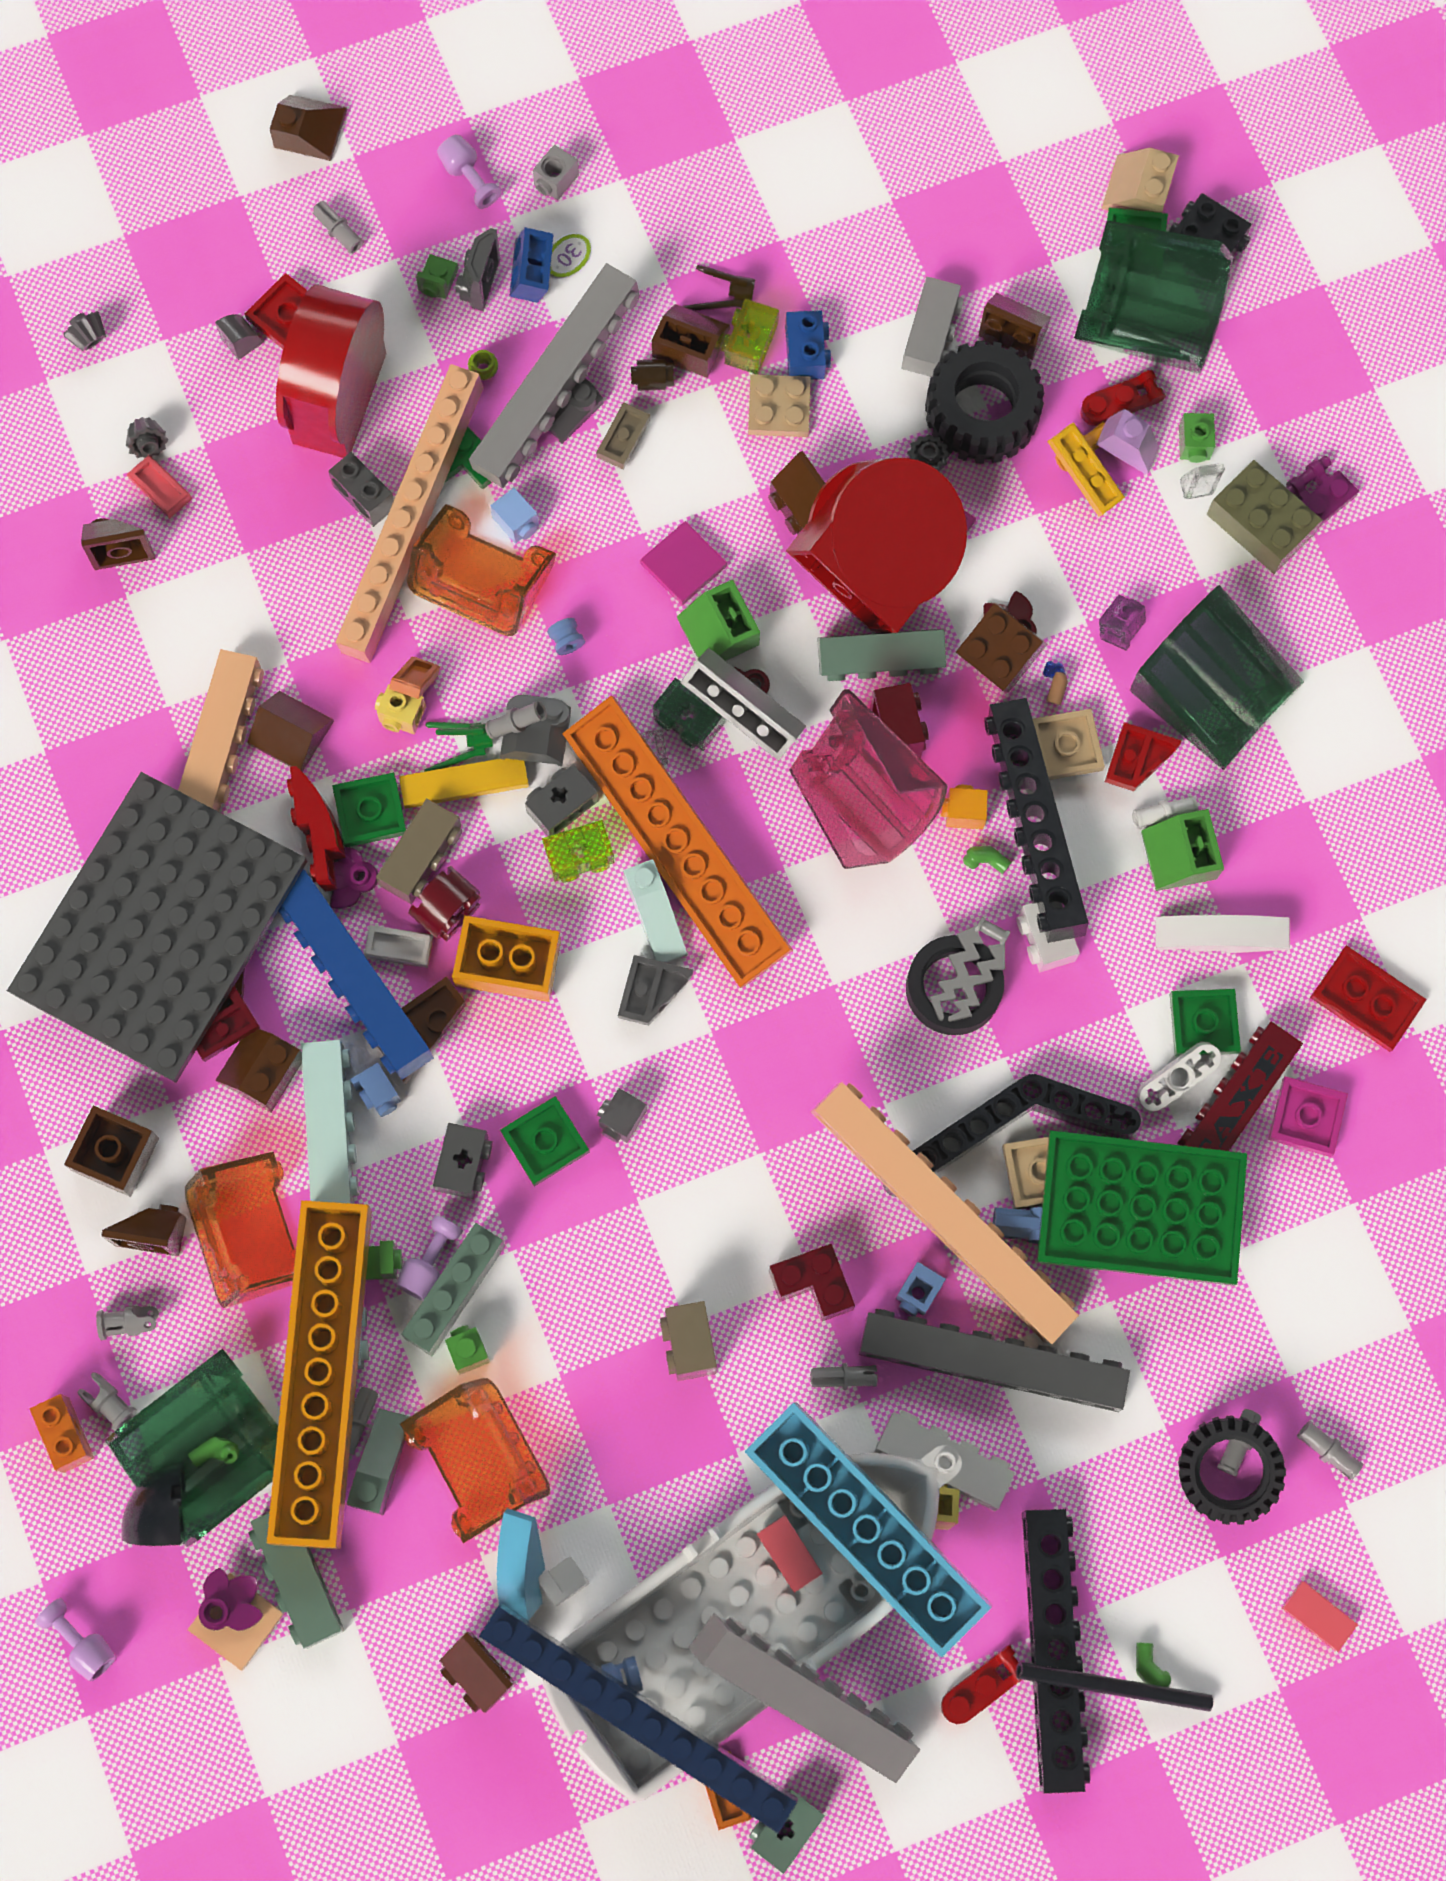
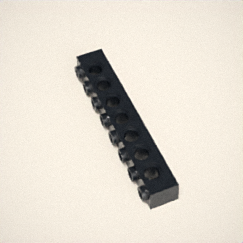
M1027 698L990 704L988 717L984 718L987 736L992 735L994 744L991 746L993 760L995 763H1000L1002 772H999V782L1002 791L1007 790L1009 800H1006L1008 816L1010 819H1015L1017 828H1014V838L1017 847L1022 846L1024 856L1021 857L1023 872L1025 875H1030L1032 885H1029V894L1032 904L1037 903L1040 912L1037 914L1040 933L1045 932L1048 943L1085 936L1089 922ZM1006 734H1014V735H1016L1018 738L1010 739V738L1006 737L1005 735H1006ZM1021 761L1025 766H1016L1012 762ZM1021 789H1029V790H1031L1033 793H1032V794H1024V793H1022L1020 790H1021ZM1034 816L1039 818L1041 821L1031 822L1027 818ZM1035 845H1045L1048 847V850H1038L1035 848ZM1052 873L1057 878L1047 879L1042 874ZM1058 901L1065 907L1055 908L1050 902Z
M1066 1509L1026 1510L1022 1512L1031 1663L1083 1672L1082 1657L1076 1656L1075 1642H1080L1081 1632L1079 1621H1074L1073 1607L1078 1606L1077 1586H1071V1572L1076 1570L1074 1551H1069L1068 1537H1073L1072 1517H1067ZM1046 1535L1054 1537L1058 1543L1057 1551L1053 1555L1045 1553L1041 1547V1541ZM1048 1570L1056 1571L1060 1577V1584L1054 1590L1049 1589L1043 1581L1044 1574ZM1051 1604L1057 1605L1062 1611V1619L1056 1625L1051 1624L1046 1618V1610ZM1054 1639L1061 1641L1065 1647L1063 1657L1058 1660L1053 1659L1048 1652V1646ZM1033 1682L1040 1792L1044 1794L1086 1792L1085 1784H1090V1767L1088 1762H1083V1748L1088 1747V1734L1086 1726L1081 1727L1080 1712H1085L1084 1691L1067 1688L1063 1694L1057 1695L1051 1690L1049 1684ZM1064 1710L1068 1714L1070 1722L1066 1729L1060 1731L1053 1724V1716L1057 1711ZM1061 1746H1067L1072 1753V1759L1066 1766H1060L1055 1759V1753Z

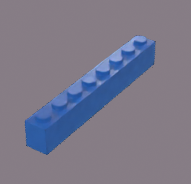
M303 869L278 912L286 924L294 923L298 930L293 934L303 949L308 946L312 949L315 955L310 959L321 974L327 971L332 979L328 982V985L338 999L342 996L345 997L349 1003L345 1010L353 1022L356 1024L361 1021L367 1030L362 1034L372 1049L377 1046L384 1054L380 1061L390 1075L396 1071L400 1079L403 1080L433 1060L434 1057L310 876Z

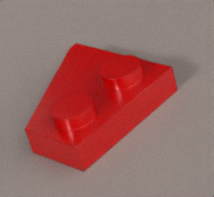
M1124 722L1104 782L1134 792L1179 748L1182 740Z

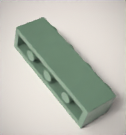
M944 629L817 637L819 675L827 676V681L846 680V674L857 673L858 679L877 678V672L889 671V677L908 676V670L920 669V675L938 674V668L946 667Z
M475 1222L401 1333L403 1338L432 1357L505 1248L504 1241Z
M269 1513L250 1521L253 1530L249 1531L250 1539L255 1549H262L266 1561L262 1563L263 1570L269 1582L275 1580L279 1593L275 1594V1598L281 1612H288L293 1623L288 1626L295 1645L301 1643L303 1649H309L344 1632V1627L310 1547L267 1544Z

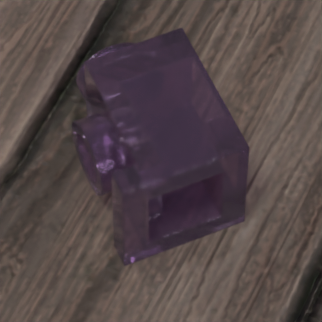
M1118 594L1099 619L1100 639L1127 651L1131 640L1146 622L1145 606L1135 599H1128Z

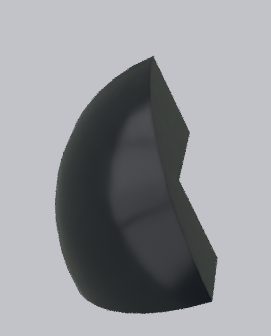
M183 1462L170 1464L156 1470L136 1487L127 1502L122 1518L121 1538L124 1542L139 1546H172L182 1544L186 1537L182 1502L187 1495Z

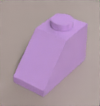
M1126 409L1121 410L1106 420L1096 443L1099 447L1145 475L1149 473L1159 450V445L1150 424Z

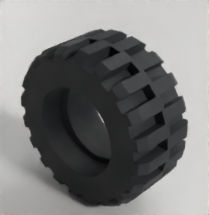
M975 341V346L970 347L968 343L958 346L957 353L950 351L944 356L943 362H938L934 368L933 376L930 377L925 402L926 422L928 428L933 429L932 436L934 438L940 437L941 441L948 445L947 452L949 454L954 451L958 453V459L967 461V458L975 459V464H984L986 459H991V463L1002 462L1003 455L1011 458L1018 454L1019 448L1024 449L1029 444L1031 436L1036 432L1042 413L1044 386L1039 383L1041 376L1038 370L1035 368L1030 369L1032 362L1026 356L1022 358L1018 356L1019 350L1011 346L1009 350L1002 348V343L995 341L993 345H985V341ZM970 386H991L1001 391L1008 398L1012 411L996 420L976 419L962 410L956 400V396Z

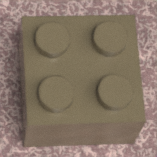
M705 1301L665 1308V1317L660 1318V1327L663 1342L670 1341L671 1350L666 1351L669 1375L676 1374L677 1382L715 1375L717 1365Z

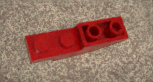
M297 766L290 767L291 779H287L289 794L291 798H294V808L290 810L293 825L295 827L298 826L306 836L308 850L310 853H313L314 863L310 864L311 878L314 883H318L324 892L337 890L334 860L346 858L339 827L331 809L319 791Z

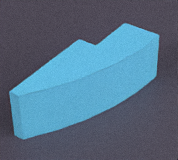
M507 1508L503 1513L497 1553L499 1605H505L529 1621L543 1604L538 1577L544 1572L545 1564L536 1517Z

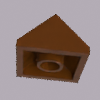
M278 691L259 705L247 743L289 767L297 766L303 772L334 720L293 697Z

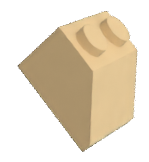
M1151 147L1117 155L1101 209L1118 208L1162 213L1179 155Z

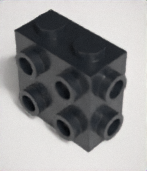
M1201 193L1195 202L1190 200L1181 214L1184 217L1179 224L1174 222L1165 237L1168 239L1165 252L1173 260L1184 263L1194 269L1200 277L1208 278L1215 282L1221 273L1226 275L1235 262L1233 256L1236 252L1242 253L1251 240L1248 233L1252 224Z

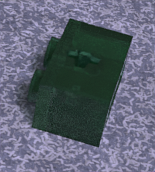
M675 677L653 705L654 720L661 728L667 731L672 729L681 735V741L691 748L698 747L704 751L723 727L726 719L681 684V681Z

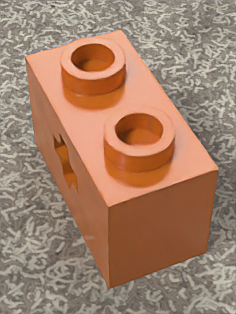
M59 1394L29 1408L55 1471L65 1473L95 1459L69 1397Z

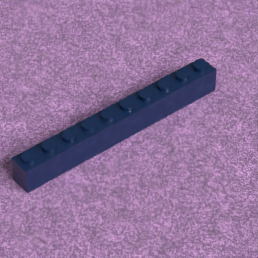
M505 1605L497 1606L479 1635L480 1638L779 1834L796 1806L798 1797Z

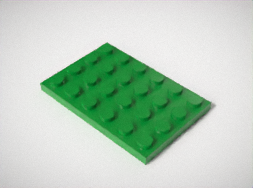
M1050 1130L1047 1145L1037 1263L1236 1286L1238 1283L1248 1153Z

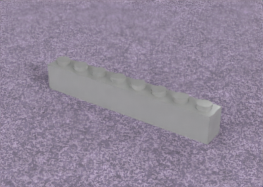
M607 262L469 458L472 469L503 489L508 481L512 482L515 480L520 471V464L525 457H530L537 447V440L542 432L546 433L549 431L554 423V415L560 407L564 408L568 404L574 386L577 383H582L586 378L590 363L594 358L598 359L602 355L606 347V340L611 334H616L623 322L622 317L628 309L632 310L636 306L640 297L637 280Z
M715 1613L711 1616L688 1647L703 1666L894 1783L898 1782L921 1750L911 1740L914 1734L900 1722H897L895 1726L889 1723L891 1720L886 1714L876 1707L872 1711L866 1708L868 1705L853 1693H850L847 1697L843 1694L844 1690L830 1678H826L825 1681L820 1680V1675L806 1663H802L801 1666L796 1665V1660L779 1647L777 1651L770 1648L771 1644L760 1634L754 1632L752 1636L745 1633L747 1629L736 1619L729 1616L725 1620Z

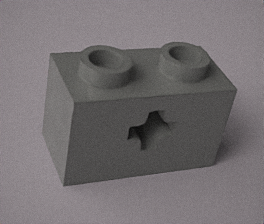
M573 764L568 769L563 767L551 777V782L544 788L537 787L530 792L526 798L525 808L526 813L551 840L599 801L598 791ZM556 796H558L560 799H563L565 797V802L562 803L559 800L555 802L554 798Z
M448 1122L433 1182L436 1192L473 1200L475 1192H481L485 1173L480 1171L483 1159L489 1160L493 1143L488 1140L489 1136L486 1130ZM464 1155H468L472 1163L465 1164L464 1169H461L457 1160H463Z

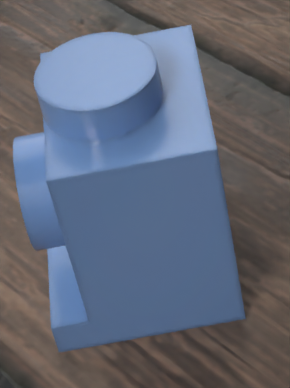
M378 1062L350 1079L356 1091L363 1088L358 1094L367 1109L369 1110L374 1107L380 1117L392 1113L397 1109L396 1104L401 1102L397 1092Z
M917 1262L895 1298L901 1302L898 1307L911 1316L916 1317L918 1313L924 1316L946 1278ZM914 1288L922 1289L924 1297L921 1299L914 1298L912 1290Z

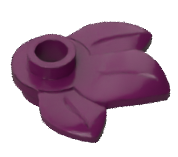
M344 847L346 858L337 859L338 862H334L337 890H333L330 900V907L334 909H344L355 905L362 893L373 890L378 883L376 867L364 861L361 852L351 847ZM362 872H365L364 879L358 881L359 875Z
M220 1567L210 1573L203 1585L205 1600L201 1603L198 1612L202 1625L210 1630H221L227 1626L236 1631L247 1630L256 1625L263 1617V1613L251 1604L257 1592V1578L255 1576L242 1575L229 1580L225 1571ZM215 1606H219L222 1609V1616L217 1620L211 1617V1610Z

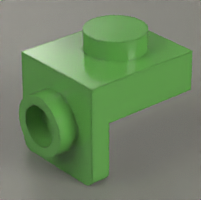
M393 1240L380 1241V1246H369L366 1280L397 1279V1269H402L403 1257L402 1249H397V1245Z

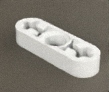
M1197 1043L1139 1086L1137 1090L1139 1103L1149 1111L1163 1109L1220 1066V1051L1211 1043ZM1202 1050L1207 1053L1212 1051L1213 1054L1209 1057L1211 1063L1206 1065L1204 1062L1196 1065L1195 1068L1199 1071L1196 1075L1193 1069L1185 1063L1190 1059V1062L1195 1064L1201 1059L1199 1053ZM1176 1068H1184L1187 1071L1188 1078L1182 1085H1174L1170 1080L1171 1073ZM1161 1079H1164L1165 1084L1173 1090L1170 1094L1165 1089L1157 1094L1159 1100L1156 1103L1151 1100L1145 1101L1148 1098V1089L1151 1088L1154 1091H1158L1163 1087L1159 1083Z

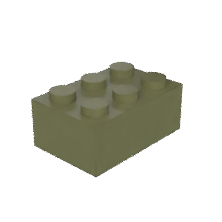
M1255 460L1212 500L1206 514L1273 574L1315 535L1322 522V519Z

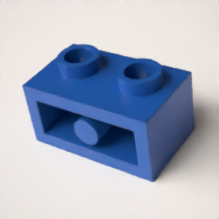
M822 310L786 312L785 335L788 376L811 377V380L825 379L826 368H831L830 349H825L824 340H829V323L823 322Z

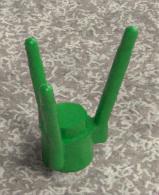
M427 722V728H438L435 731L436 735H466L467 747H473L474 750L426 768L424 772L447 768L472 757L486 755L485 748L493 747V741L485 730L486 723Z

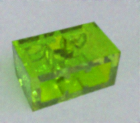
M745 298L742 308H736L731 322V325L734 326L731 335H725L721 346V351L725 352L724 364L759 375L779 324V310Z
M603 820L542 838L543 849L554 882L559 880L563 883L571 882L580 877L579 874L588 871L600 873L609 869L610 865L615 863L614 853ZM580 849L584 857L578 858L575 850Z

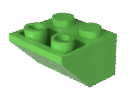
M733 579L704 592L677 616V620L697 659L710 648L727 661L760 645V630Z
M1209 809L1176 815L1141 831L1156 891L1217 880L1224 870Z

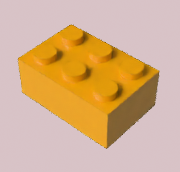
M464 915L452 974L454 985L456 987L550 1002L561 945L560 931Z

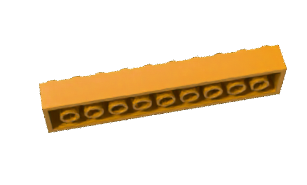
M301 1200L266 1542L270 1545L341 1549L372 1210L368 1204Z

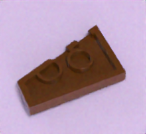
M446 976L401 1009L430 1051H432L466 1006V1002ZM415 1072L404 1078L402 1082L406 1085Z

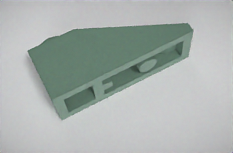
M379 1408L358 1464L346 1505L384 1515L411 1422V1416Z

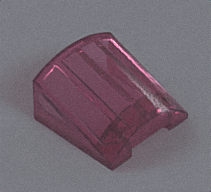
M844 689L829 710L833 719L813 749L801 751L789 771L844 869L890 863L909 848L926 831L938 815L945 801L948 785L850 689Z

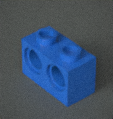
M525 227L516 238L509 297L538 303L549 289L553 233Z

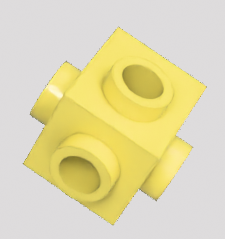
M388 684L385 693L380 692L375 703V710H377L380 723L390 731L399 732L403 730L415 735L426 709L424 697L421 696L419 699L396 692L389 689L390 684Z

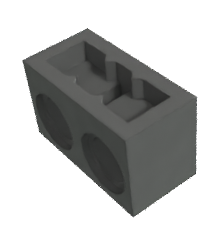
M352 452L328 470L332 486L372 527L389 514L394 501L392 492Z

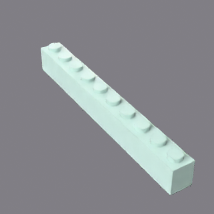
M341 1040L301 1043L310 1201L354 1204L353 1196H359L358 1177H352L351 1165L357 1163V1152L355 1144H350L349 1132L355 1131L353 1112H348L347 1100H353L352 1082L350 1080L346 1081L345 1068H351L349 1049H344ZM363 1307L362 1327H367L366 1307ZM362 1327L357 1370L364 1369V1360H369L368 1340H362Z

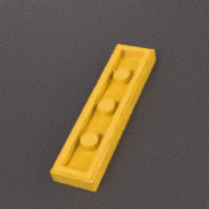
M499 758L399 776L405 809L422 806L426 798L434 803H442L529 787L525 762L523 760L507 758L505 760Z

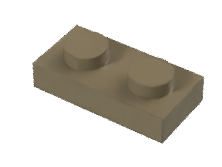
M623 402L596 452V457L624 470L651 420V414Z

